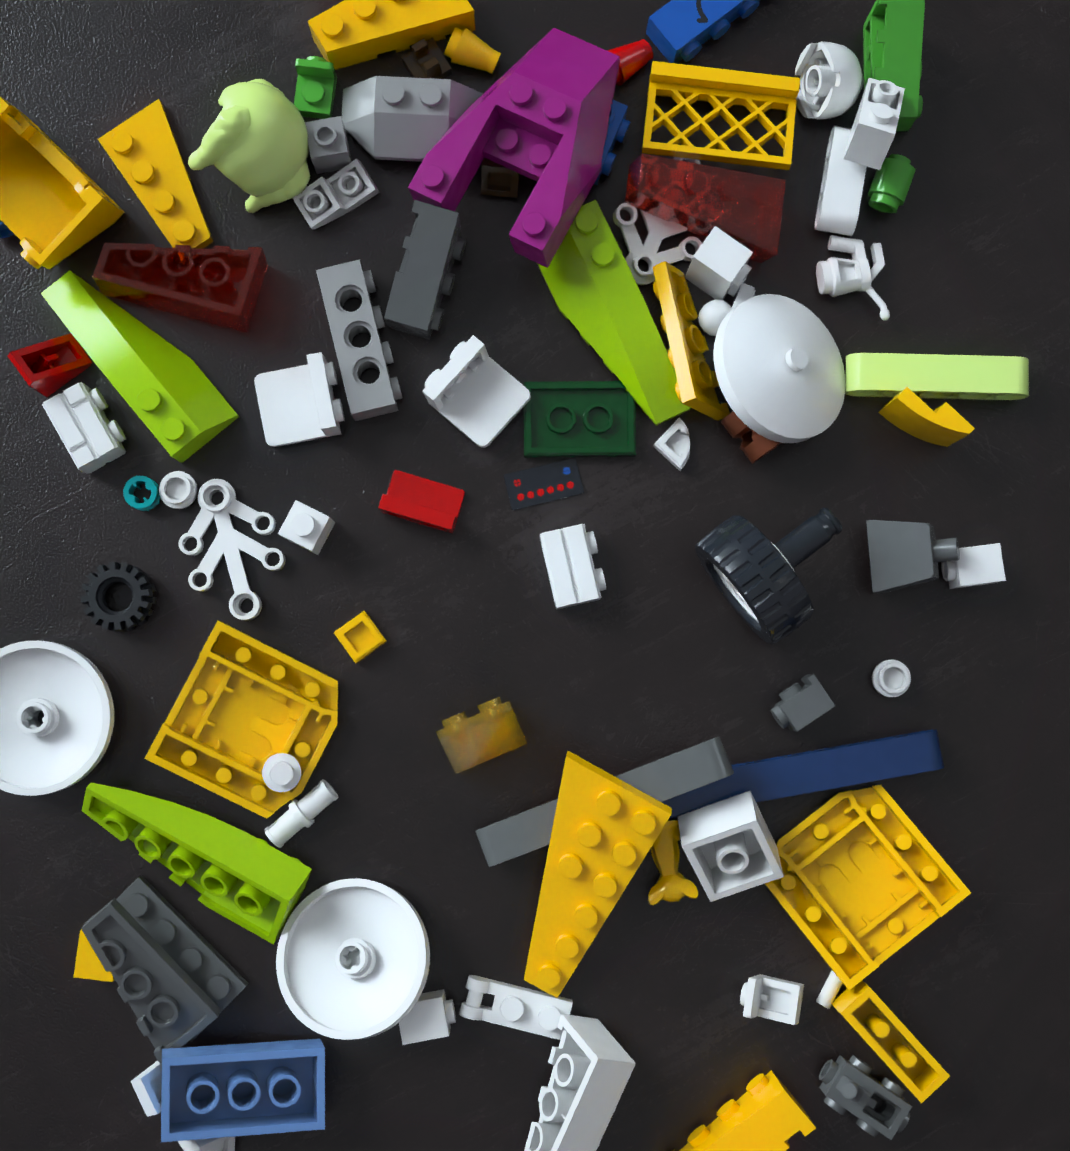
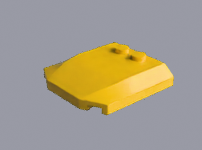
M217 620L199 654L200 656L144 759L267 819L276 810L303 792L338 724V680ZM277 753H287L294 756L301 766L299 783L287 792L271 790L264 783L262 777V769L269 757Z
M881 784L870 788L850 790L836 794L780 838L777 843V849L784 877L765 883L768 890L847 990L852 989L910 940L971 894L969 889Z

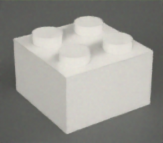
M751 791L678 816L682 848L710 902L784 877L777 845Z

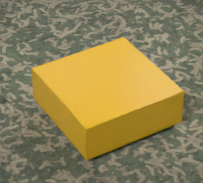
M366 611L361 612L334 632L355 663L360 662L387 642Z

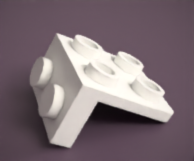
M473 335L467 342L462 341L454 348L450 355L451 360L442 370L437 369L431 373L425 382V388L422 392L433 408L476 445L486 448L529 402L531 395L525 386L489 357L485 344Z
M322 352L306 355L307 365L261 373L255 377L254 383L265 440L270 447H279L341 434L339 422L345 421L341 400L334 398L332 385L338 384L333 362L328 363Z

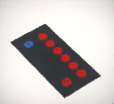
M575 457L503 475L512 511L584 493Z

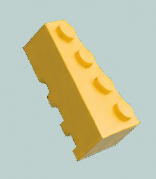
M344 0L308 20L315 44L324 59L333 63L335 70L376 59L378 54L396 50V52L408 50L410 45L417 43L423 38L425 41L433 38L435 42L446 39L445 35L452 34L455 27L462 30L465 27L470 31L476 30L474 9L468 0Z
M771 1070L766 1075L761 1073L754 1077L746 1087L747 1092L737 1101L731 1099L722 1105L717 1112L718 1117L707 1127L705 1125L697 1127L689 1135L688 1143L679 1151H786L790 1148L788 1140L799 1130L806 1136L815 1130L816 1127L799 1102Z

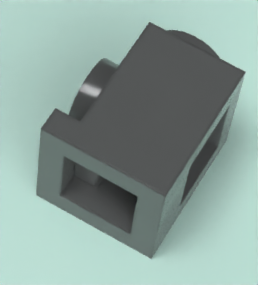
M807 674L801 678L805 684L801 687L799 683H795L779 694L782 700L775 704L774 708L770 711L781 728L784 729L788 726L790 731L798 732L835 707V704L814 674Z

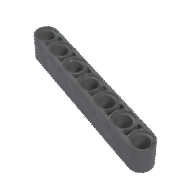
M720 736L615 777L663 802L734 774ZM558 799L476 830L475 832L488 867L549 845Z

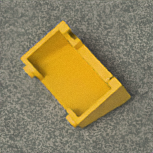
M0 96V220L21 240L19 243L24 249L20 253L21 256L38 270L41 266L50 270L115 224L125 212L31 119Z

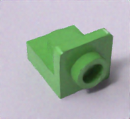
M309 56L306 59L297 58L295 68L298 77L294 105L303 117L331 118L337 82L333 63L318 56Z

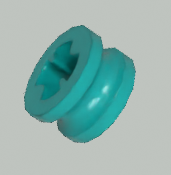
M146 476L130 478L123 489L125 501L131 507L140 511L154 509L161 499L159 485ZM141 484H145V488L151 491L149 499L143 498L144 503H140V499L134 496L136 488L142 489Z

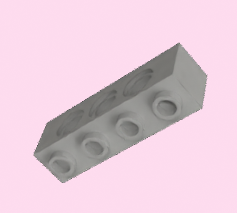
M360 259L316 270L352 417L355 421L399 411L396 400L403 397L398 378H390L387 364L394 363L389 341L381 342L379 328H384L385 324L380 305H372L370 293L376 292L371 270L364 271ZM350 298L362 300L360 308L353 312L344 310V303ZM367 333L371 336V339L366 346L358 348L352 345V340L357 334ZM375 368L379 370V378L374 383L366 384L360 381L361 374L366 369Z

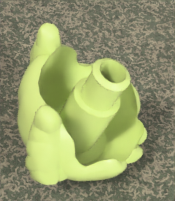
M264 79L239 82L225 88L218 100L220 106H223L222 111L209 127L202 139L201 146L190 155L188 160L189 167L192 170H202L205 167L214 165L225 177L250 194V197L245 202V209L248 213H255L263 207L287 201L301 194L306 189L310 180V172L307 164L309 155L308 133L298 108L285 97L282 91Z

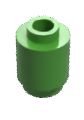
M890 154L889 158L884 159L881 169H877L868 192L870 197L868 204L872 208L885 213H896L898 207L904 204L916 171L910 165L911 160L899 154Z

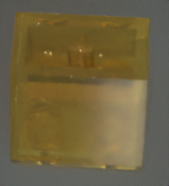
M500 697L478 705L480 713L467 718L465 712L441 721L444 729L436 733L456 774L527 744L510 701L502 704Z

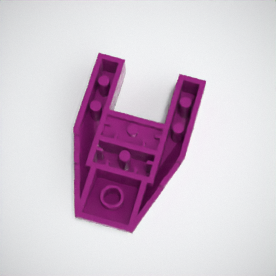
M553 28L481 95L426 154L408 186L413 200L455 212L484 158L537 181L509 233V238L515 253L548 268L601 171L602 155L608 133V121L611 104H613L620 56Z

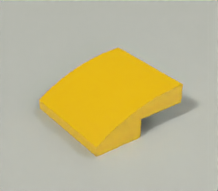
M908 387L892 398L878 412L904 432L923 441L946 447L969 435L975 429L947 402L933 411Z

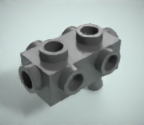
M839 1055L836 1061L828 1060L819 1074V1080L822 1081L819 1088L826 1096L824 1102L841 1115H844L847 1110L859 1119L856 1124L873 1137H877L880 1132L892 1140L896 1132L900 1133L904 1130L910 1120L909 1111L912 1106L902 1097L905 1090L887 1077L880 1082L869 1075L873 1068L855 1055H852L850 1060ZM878 1097L884 1100V1104L880 1109H874L877 1104L874 1098Z

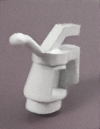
M831 235L828 241V250L851 253L852 260L830 257L827 261H819L816 266L819 293L836 297L854 291H866L879 306L881 319L883 321L888 320L890 312L887 309L886 303L871 287L872 281L885 265L881 243H873L870 247L874 265L870 269L862 240Z

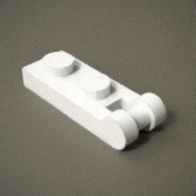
M468 976L466 988L469 991L466 1002L461 1003L460 1016L561 1040L563 1030L557 1028L561 1014L570 1015L573 1004L572 999L560 996L556 998L548 993L480 976ZM483 994L495 995L492 1007L481 1005Z

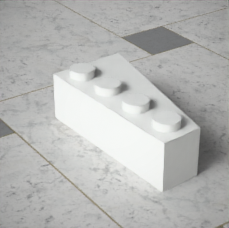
M561 1014L557 1027L563 1030L559 1047L552 1046L548 1062L554 1066L548 1086H541L538 1097L540 1102V1118L538 1122L531 1123L524 1151H596L636 1064L598 1019Z

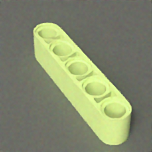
M854 353L846 356L845 394L857 397H895L908 387L919 398L1025 399L1029 396V359L1018 356Z

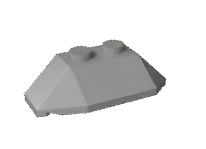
M374 76L343 89L341 117L346 132L374 159L422 162L433 146L483 93L451 79Z

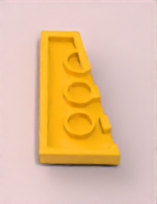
M157 99L100 137L98 141L177 255L184 262L214 241L192 187L191 179L179 152L178 144L169 125L163 104L160 99Z
M664 261L653 266L655 277L653 289L660 301L663 313L660 316V322L668 336L670 345L668 358L671 365L675 368L677 383L675 384L676 394L682 404L717 421L729 415L730 412L727 403L719 404L714 389L719 387L716 372L710 370L703 356V353L709 349L705 337L692 322L698 318L684 273Z

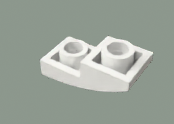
M356 158L330 178L320 177L306 187L301 194L293 197V200L310 228L314 230L345 215L380 192L361 161Z

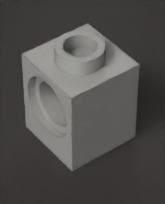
M341 116L305 122L310 157L317 174L341 170L352 162L347 132Z

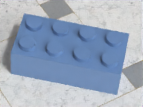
M321 1039L162 1049L161 1142L325 1129V1047Z

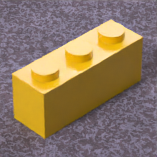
M860 981L852 989H846L833 1001L832 1006L921 1103L950 1077L865 982Z

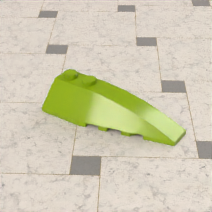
M594 200L582 205L549 267L547 268L538 263L537 265L559 311L566 319L571 321L580 332V336L589 346H592L602 358L605 366L612 374L614 373L626 387V391L630 393L637 404L657 426L690 411V407L682 404L676 394L675 384L677 383L675 369L669 361L667 350L645 300L597 201Z
M69 270L41 293L119 394L171 457L180 463L186 461L240 417L190 357Z
M90 783L86 787L82 812L120 841L129 838L134 842L136 849L139 851L138 855L150 864L153 860L163 864L173 872L169 877L180 887L186 882L202 894L198 901L206 907L274 945L305 889L312 870L310 867L304 865L299 859L290 857L270 846L263 839L256 838L210 815L177 803L135 791Z

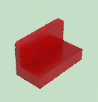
M395 470L387 494H382L378 509L384 514L453 534L465 492L456 487Z

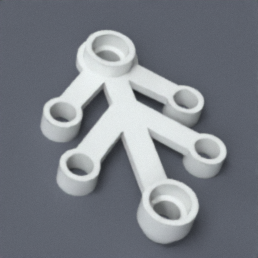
M674 157L671 160L668 171L672 181L658 211L650 192L652 186V176L650 173L643 169L636 170L628 179V188L635 194L648 230L644 244H642L634 224L638 217V212L634 205L630 203L619 205L614 210L613 221L621 229L629 251L625 260L637 285H647L655 280L653 266L666 261L669 264H673L681 260L691 261L694 255L686 252V243L694 245L695 253L702 245V242L697 237L690 236L684 239L678 247L657 253L663 239L696 227L707 228L717 219L716 208L708 203L700 205L690 214L672 219L686 185L691 183L700 174L701 164L697 159ZM682 161H688L692 165L691 172L683 169ZM639 176L644 179L645 188H639L635 184V177ZM620 210H627L630 213V221L621 219ZM701 210L708 212L710 216L709 222L701 219ZM640 259L648 263L649 269L647 272L639 269L638 261Z
M211 479L205 482L199 489L198 503L201 510L188 533L180 537L179 548L184 554L189 556L200 554L204 548L202 537L214 519L218 533L199 567L190 573L188 582L190 587L196 591L205 592L209 590L214 582L212 574L224 555L234 589V594L229 601L230 612L237 619L244 621L253 620L260 614L262 602L260 597L250 590L240 550L260 560L263 566L271 571L282 569L285 565L286 557L279 549L267 548L235 530L230 514L252 524L253 530L260 535L271 534L275 530L276 521L269 513L257 512L237 501L234 488L225 480ZM222 492L224 495L223 502L214 505L212 503L213 494ZM262 517H268L270 520V525L266 530H259L257 526L259 519ZM194 537L197 540V547L192 551H188L185 543L189 538ZM271 553H278L280 556V561L275 566H269L267 558ZM200 573H204L207 577V582L202 587H198L195 584V578ZM245 599H251L253 602V609L248 613H244L241 609V603Z

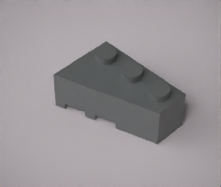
M414 200L412 212L415 213L416 219L410 237L405 236L402 248H405L406 251L400 270L395 273L384 320L388 328L430 340L432 331H439L444 316V309L440 308L443 296H450L455 281V274L451 273L454 260L461 261L466 239L462 238L458 212Z

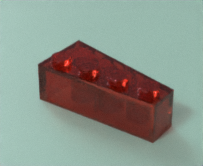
M641 154L629 165L625 203L667 222H676L687 227V231L699 236H708L716 226L752 251L750 259L763 263L778 255L786 180Z
M104 243L93 279L105 296L247 333L268 265L262 247H248V250H232L230 246H214V249L191 248L190 245H175V248L155 247L154 244Z

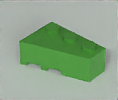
M876 0L863 25L864 89L868 78L890 81L896 86L905 88L896 131H909L915 120L920 118L922 114L923 98L922 95H919L922 75L921 58L925 0Z

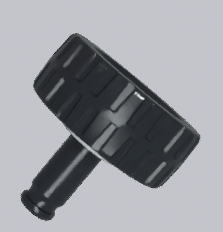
M821 508L816 516L808 518L776 544H773L746 518L734 515L704 536L696 544L695 551L715 586L741 619L762 640L768 644H776L812 616L814 610L806 589L793 569L828 543L833 535L841 533L842 525L831 510Z

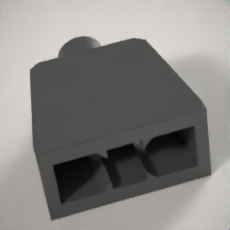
M866 520L872 591L874 593H887L939 579L938 562L958 561L960 559L957 537L936 540L935 528L930 523Z

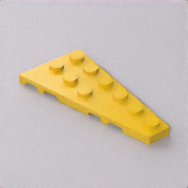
M567 751L524 975L525 981L556 998L562 992L672 814L671 807L570 751Z

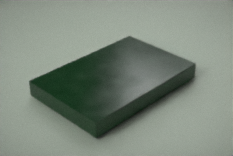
M621 381L523 382V386L529 390L531 395L529 402L524 406V458L636 456L635 400L626 391V387Z

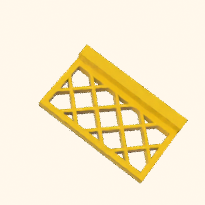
M652 61L647 93L642 153L789 170L792 162L796 99L799 93L800 78ZM655 97H672L678 105L664 113L655 103ZM697 100L707 101L714 110L701 118L691 107V104ZM733 105L745 106L751 114L738 122L727 109ZM769 109L786 111V119L775 126L764 113ZM682 111L694 122L693 125L683 132L670 120ZM655 115L658 119L653 122V116ZM719 115L731 127L720 136L707 124ZM757 119L768 132L755 141L744 127ZM662 125L675 137L668 143L651 142L652 132ZM700 129L709 138L711 143L704 148L694 147L687 138ZM784 129H785V136L781 133V131H783ZM737 133L748 147L741 152L731 151L724 142ZM774 138L783 148V157L768 155L761 146Z

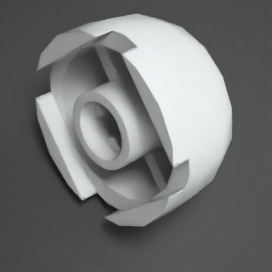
M819 42L807 45L800 54L795 68L794 76H801V90L799 89L796 104L804 117L817 120L835 118L849 111L855 104L864 83L862 69L856 55L846 46L832 42Z

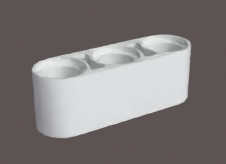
M835 125L832 128L827 146L816 211L815 230L852 236L855 231L867 166L844 159L852 128Z

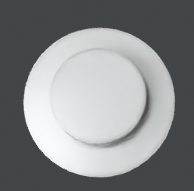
M174 471L167 474L159 485L161 500L167 506L174 509H183L190 506L196 499L198 492L195 480L189 474L182 471Z
M885 660L875 667L872 674V683L876 691L881 695L898 697L908 690L911 683V675L909 669L898 660Z
M277 753L269 757L262 769L264 783L276 792H287L293 789L301 778V766L298 760L287 753Z

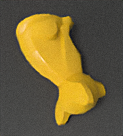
M678 820L667 821L651 847L652 857L660 872V877L648 894L650 905H656L661 900L677 902L685 896L695 899L699 895L696 885L678 872L680 860L678 841L681 839Z

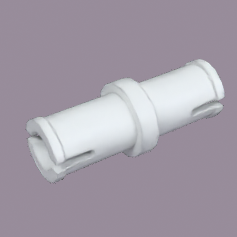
M322 779L299 801L293 800L289 804V810L264 829L266 831L265 834L275 846L281 848L284 846V843L304 826L309 828L315 823L314 818L333 801H336L339 798L338 794L326 780Z

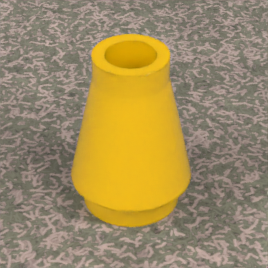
M455 27L444 55L451 58V63L483 70L492 74L501 53L491 48L466 27L464 30Z

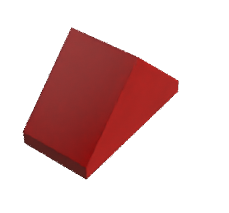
M71 333L11 351L8 355V358L27 384L45 397L53 394L92 364L90 358Z

